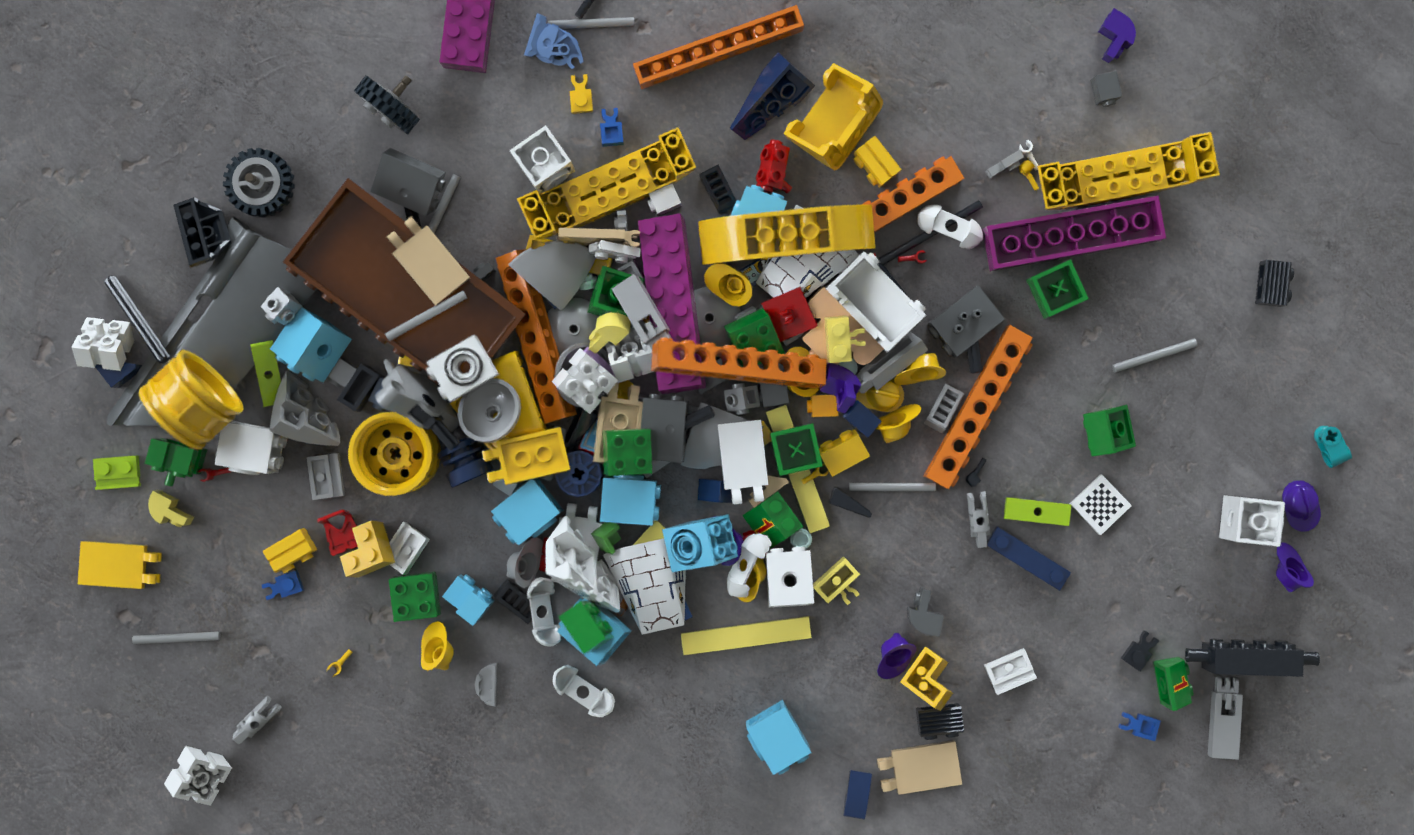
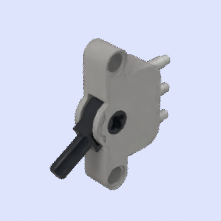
M385 359L384 364L388 376L382 381L383 388L375 396L378 403L392 412L407 417L420 428L432 429L449 450L456 448L459 440L453 435V432L460 426L458 413L443 399L438 390L439 387L419 372L415 373L406 369L405 366H397L395 368L390 359Z

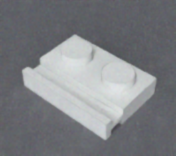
M603 240L588 246V253L595 255V258L602 260L613 258L616 263L622 264L640 257L641 248Z
M403 522L389 542L395 559V563L390 564V566L402 575H407L430 539L407 522Z
M1024 648L984 665L997 695L1037 679Z

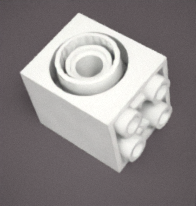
M546 125L510 150L520 168L539 193L558 186L575 172L571 160Z
M475 335L428 361L429 367L426 368L432 380L439 382L440 387L438 390L443 399H449V401H455L500 375L480 340ZM468 361L471 369L468 373L464 374L460 367L463 362Z
M230 422L220 431L215 465L229 467V471L250 475L278 473L279 469L283 466L284 458L281 455L282 449L286 447L287 438L271 432L269 427Z
M1224 495L1219 538L1235 542L1280 546L1285 502Z
M794 547L791 549V552H783V548L770 549V553H766L765 556L769 608L813 605L814 593L810 550L805 551V547ZM787 576L793 577L795 586L787 587L784 584V578Z

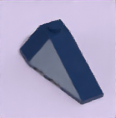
M778 52L761 72L730 129L744 140L748 139L764 128L773 117H780L784 114L783 111L792 104L794 106L799 104L815 85Z

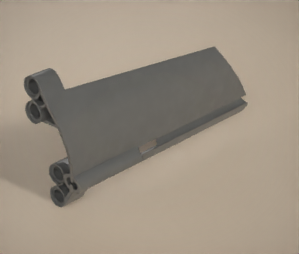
M232 217L227 224L232 243L215 259L159 341L170 355V360L176 357L177 353L181 350L190 351L210 364L235 389L255 365L250 344L270 340L274 342L285 327V325L278 322L274 324L265 317L267 313L261 308V305L266 301L267 297L279 287L291 293L303 306L315 290L313 291L303 283L305 281L300 275L295 277L286 270L287 265L283 261L292 251L291 248L263 237L249 229L241 220ZM203 296L212 298L213 301L198 322H191L187 319ZM150 353L106 417L108 425H160L144 406L140 399L139 389L147 384L170 360L164 364L158 363L153 354Z

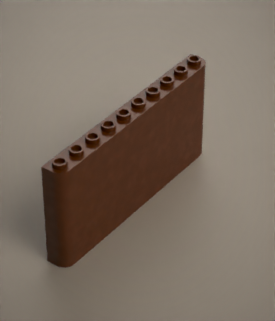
M348 178L285 258L283 263L287 265L286 270L295 277L298 275L305 279L303 283L313 291L317 288L323 292L321 297L330 304L336 302L340 305L339 311L350 318L353 315L359 320L357 324L364 330H373L376 333L375 338L384 345L387 342L394 346L393 352L401 358L407 356L412 360L410 364L420 372L422 369L427 371L426 368L429 367L428 361L473 335L478 337L488 356L492 359L526 314L460 263L459 265L470 278L441 302L461 291H464L467 299L391 341L387 339L385 333L436 305L392 254L397 248L387 238L394 231L406 243L414 236L413 232L407 227L403 219ZM468 361L461 364V371L464 374L470 371L471 365ZM430 375L428 376V378H429L431 381H433V382L436 383L437 385L439 384V382H438L437 380H432V378L430 377Z

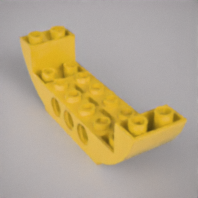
M679 127L659 135V141L551 188L548 191L539 193L538 190H535L517 198L534 239L555 236L559 228H580L648 198L649 193L669 184H674L696 169V165Z
M1211 132L1192 135L1182 141L1065 164L1054 162L1037 166L1046 210L1079 208L1161 192L1220 175Z
M868 204L742 214L698 221L702 265L876 248L872 205Z

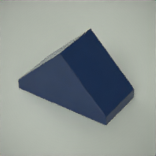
M124 363L121 371L103 369L100 364L95 366L111 388H120L134 377L142 367L140 364Z
M858 400L843 415L857 432L867 438L882 422Z
M699 479L698 500L732 503L731 489H724V480Z

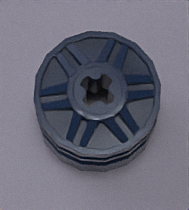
M463 438L459 440L458 446L453 450L445 447L441 452L437 453L438 459L449 457V460L441 464L442 467L452 465L454 468L446 474L451 488L493 470L490 461L485 462L483 457H477L476 454L485 449L484 446L473 448L472 445L478 443V441L471 438Z
M585 451L567 454L571 471L556 474L557 483L560 488L568 495L576 497L586 496L595 491L603 480L604 471L602 463L593 462L594 455ZM576 468L584 470L585 474L582 475V480L579 477H574Z

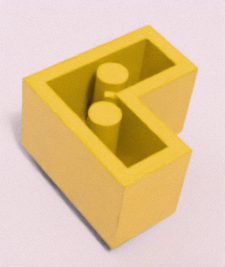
M368 521L352 528L358 549L340 556L346 577L359 578L395 563L383 522Z
M925 647L900 682L940 711L953 694L936 681L948 662Z

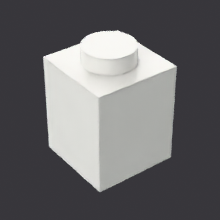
M673 183L649 193L650 200L647 203L651 212L656 211L658 216L682 206Z

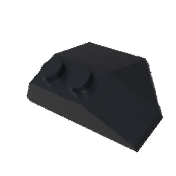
M194 197L173 204L190 268L216 259L232 243L222 210L200 202L199 199Z

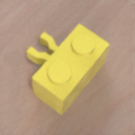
M848 316L824 317L828 362L852 361L851 344L857 346H866L865 341H857L856 339H850V337L857 336L859 333H865L864 328L850 332Z
M843 556L813 583V588L827 603L840 593L843 601L848 605L851 602L846 598L847 594L843 590L846 588L848 592H853L856 597L860 595L856 589L849 587V584L860 574Z

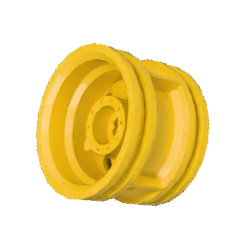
M181 350L177 353L176 357L172 358L147 384L139 389L140 399L153 418L174 438L196 450H201L206 446L207 442H210L228 423L235 419V415H239L243 411V404L231 385L210 364L187 350Z
M383 412L366 419L355 430L350 439L348 460L352 473L357 481L366 489L380 495L395 496L416 491L425 486L434 477L441 460L437 456V453L441 452V445L438 436L432 429L420 428L407 417L395 412ZM385 430H389L391 433L388 438L383 436ZM408 431L412 433L410 440L406 439V432ZM373 447L377 448V455L375 456L371 454ZM400 448L401 450L399 453L402 456L395 458L396 453L394 452V449L397 450ZM416 451H419L422 454V457L419 460L413 457V454ZM381 467L387 469L386 475L380 474ZM403 469L409 471L408 477L402 476Z

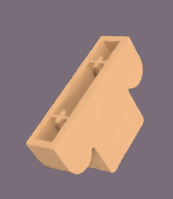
M822 286L807 301L814 317L819 318L816 321L818 326L806 331L801 338L811 348L809 353L818 355L821 359H826L827 365L824 317L848 316L850 332L864 327ZM866 330L865 333H859L857 336L850 337V339H856L857 341H865L866 346L851 344L852 358L858 364L865 365L870 363L884 350Z

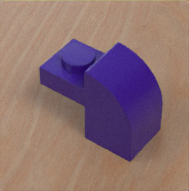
M1115 8L1108 14L1098 31L1112 40L1102 60L1110 63L1114 58L1118 59L1124 48L1128 49L1135 41L1136 30L1132 20Z
M828 362L826 365V385L822 386L820 391L836 396L837 411L846 413L848 408L854 405L856 394L861 388V383L857 376L849 369Z

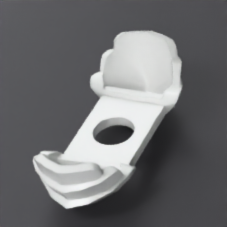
M927 205L918 212L917 224L921 230L928 234H931L933 230L960 241V247L966 249L976 247L983 240L982 229L975 220L967 221L942 210L941 205ZM950 219L955 220L958 225L956 231H947L945 228L946 221Z
M752 534L742 543L741 556L728 573L727 590L729 595L735 597L748 596L750 588L746 581L757 558L763 559L765 557V553L769 551V547L772 545L766 535ZM742 559L747 561L745 571H741L739 566Z
M539 577L531 582L527 592L533 623L532 633L537 642L550 647L561 641V635L557 632L560 626L554 625L550 595L555 593V589L551 579ZM541 605L547 610L546 616L543 618H539L536 613L537 608Z
M567 665L554 672L553 686L557 693L560 695L565 693L589 709V715L604 717L613 711L615 704L613 694L606 688L600 691L576 675L578 672L577 668ZM586 686L589 690L588 697L584 699L579 698L576 693L578 687Z

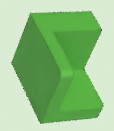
M605 522L591 533L601 551L610 554L616 552L613 545L621 540L617 533L620 527L616 523Z

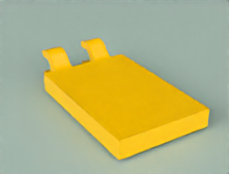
M561 427L497 441L496 449L482 452L485 462L497 458L500 459L502 470L487 473L489 483L504 479L505 485H511L571 471Z
M81 541L78 585L143 589L145 588V583H160L161 574L146 573V562H161L162 553L147 552L148 545Z

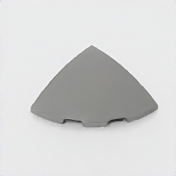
M558 240L545 242L544 246L536 249L529 248L514 258L508 265L562 311L584 282L596 258L595 255L588 253L589 248L576 242L574 244L563 243Z
M286 371L275 398L270 431L295 441L338 446L340 444L339 430L336 422L331 423L327 416L329 409L320 397L315 399L307 391L309 386L291 372Z
M701 402L699 409L708 405ZM711 406L715 416L692 427L685 447L684 462L681 463V466L694 469L722 466L717 425L749 420Z

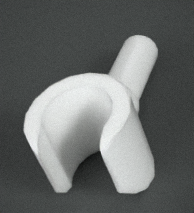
M1027 140L1026 145L1029 147V150H1024L1021 144L1019 150L1023 156H1026L1035 166L1034 170L1036 171L1038 170V164L1031 152L1033 144Z

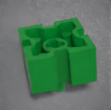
M151 438L145 464L151 465V470L168 471L164 484L172 487L176 476L186 478V476L193 477V474H201L198 471L203 468L207 449L196 450L182 442L168 438Z

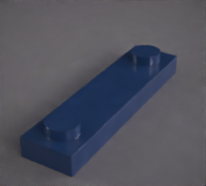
M999 527L995 528L987 541L988 547L1059 591L1071 574L1065 568Z

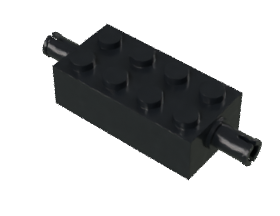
M1210 639V642H1202V649H1185L1186 662H1202L1203 669L1213 674L1303 677L1304 665L1318 666L1320 663L1318 652H1304V650L1296 648V644L1282 640H1275L1273 644L1266 643L1265 640H1253V643H1249L1241 639H1231L1230 643L1223 642V639Z

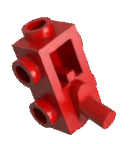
M770 140L769 144L764 145L760 154L761 164L756 175V186L763 188L764 193L771 194L773 191L783 190L787 194L792 190V186L784 180L790 147L782 145L783 142L779 140Z

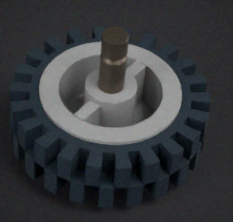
M367 75L353 90L365 101L363 106L374 115L376 112L382 115L381 121L391 129L396 126L406 134H409L420 120L399 98L412 82L406 75L392 92L389 89L386 90Z
M250 148L247 149L248 152H239L240 156H234L231 159L233 163L231 165L227 164L226 168L229 170L227 173L224 172L223 175L226 178V181H223V186L226 187L224 192L230 198L228 199L229 202L236 209L253 217L259 216L264 218L266 215L273 216L276 215V211L281 212L284 210L282 207L290 203L287 200L289 197H293L291 191L295 189V184L292 182L295 178L290 171L292 169L286 164L287 162L267 149L256 148L254 150Z

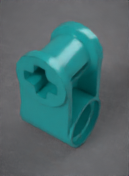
M1319 426L1315 430L1314 439L1321 451L1324 462L1329 468H1334L1352 459L1351 451L1338 428Z

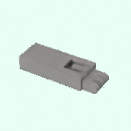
M633 274L612 288L643 344L649 345L652 350V345L660 340V338H671L668 333L670 331L669 327L639 276ZM648 315H651L657 327L655 329L650 321L646 324L644 323L643 319H647Z
M910 331L889 352L885 350L856 375L861 383L859 392L865 393L873 386L876 390H879L919 356L928 351L924 342Z
M1215 677L1214 691H1211L1208 756L1211 758L1239 760L1243 695L1239 693V679L1233 678L1232 686H1230V677H1224L1222 686V678ZM1222 700H1226L1224 709L1229 710L1228 715H1221Z

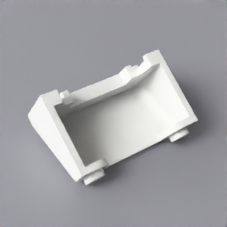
M863 252L826 290L889 352L926 316L924 313L926 308L918 300L913 302L880 269L877 265L880 261L871 252L868 255Z

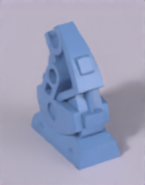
M537 13L524 55L531 58L537 56L542 62L552 63L557 66L568 64L571 69L575 68L571 63L573 58H578L580 64L584 62L576 38L569 32L560 29L558 25L547 23V17ZM555 56H562L563 59L557 60Z

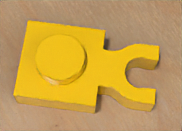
M583 74L584 80L582 83L576 82L575 75L571 76V82L575 87V90L570 91L572 114L593 112L591 89H586L588 84L587 74Z

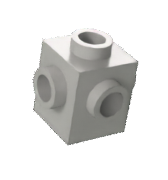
M277 287L267 297L261 308L267 313L265 317L274 324L278 322L286 326L302 308V305L291 293Z
M745 383L734 384L732 389L724 391L727 412L736 411V415L749 413V408L760 407L757 385L745 387Z

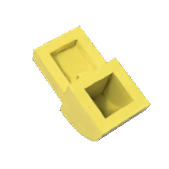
M606 313L598 317L596 329L589 336V350L596 354L609 341L617 345L630 333L631 321L629 318L620 313Z
M161 490L152 491L148 502L149 512L159 524L169 521L177 527L191 525L194 519L193 516L176 508L179 499Z

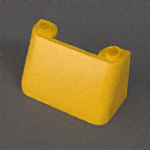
M833 63L823 75V84L826 89L805 119L802 122L798 119L790 122L783 134L794 144L835 171L843 165L879 114L883 106V99L873 84Z
M513 351L491 360L500 374L495 379H501L509 383L516 390L520 398V416L508 437L515 438L548 430L546 424L539 418L541 414L538 411L527 381L525 369L521 367L523 361L520 352ZM498 412L493 415V418L497 416Z

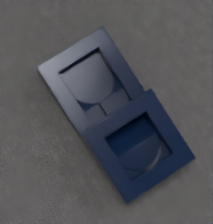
M852 770L849 772L843 816L865 820L872 774Z

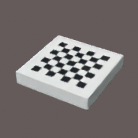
M1102 474L1070 503L1098 535H1102L1132 506Z

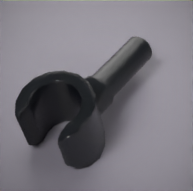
M982 458L974 471L966 476V482L971 487H975L981 481L977 474L987 460L985 458Z

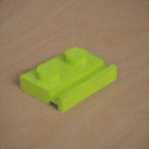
M139 455L93 459L94 480H96L95 490L141 486L139 480Z

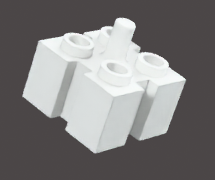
M87 317L81 328L82 335H78L72 345L77 366L95 368L96 364H100L103 369L121 371L126 360L125 352H130L135 341L130 322L112 320V322L107 324L104 319Z
M634 327L630 328V333L617 345L610 341L605 344L615 378L618 380L617 383L633 379V374L639 377L654 372L651 371L652 350L649 345L643 344Z
M579 348L569 360L572 364L569 370L562 369L552 382L563 393L591 414L601 402L598 398L601 392L608 393L618 380Z
M185 746L177 760L180 764L179 768L172 769L164 784L175 798L189 801L192 796L195 802L211 806L219 792L216 786L219 782L224 783L232 767L223 755L207 752L204 755L200 749Z

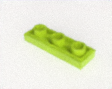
M272 340L250 344L264 407L274 405L281 383L277 359L275 358L276 354L270 350L273 345ZM266 371H271L269 375L264 374Z
M1006 497L1004 519L1069 526L1072 505ZM1038 507L1040 509V513L1038 515H1035L1034 510Z

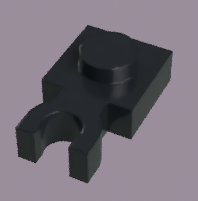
M1145 630L1140 635L1139 643L1137 644L1132 641L1121 657L1122 660L1139 672H1141L1153 655L1149 652V649L1156 646L1159 642L1158 639L1153 637L1152 641L1147 643L1146 637L1149 633Z

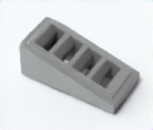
M945 383L924 424L943 433L951 421L964 393ZM945 393H947V394L951 395L952 397L956 398V400L953 401V400L949 399L948 397L944 396ZM943 401L952 406L951 409L940 402ZM939 409L948 414L947 417L936 410Z

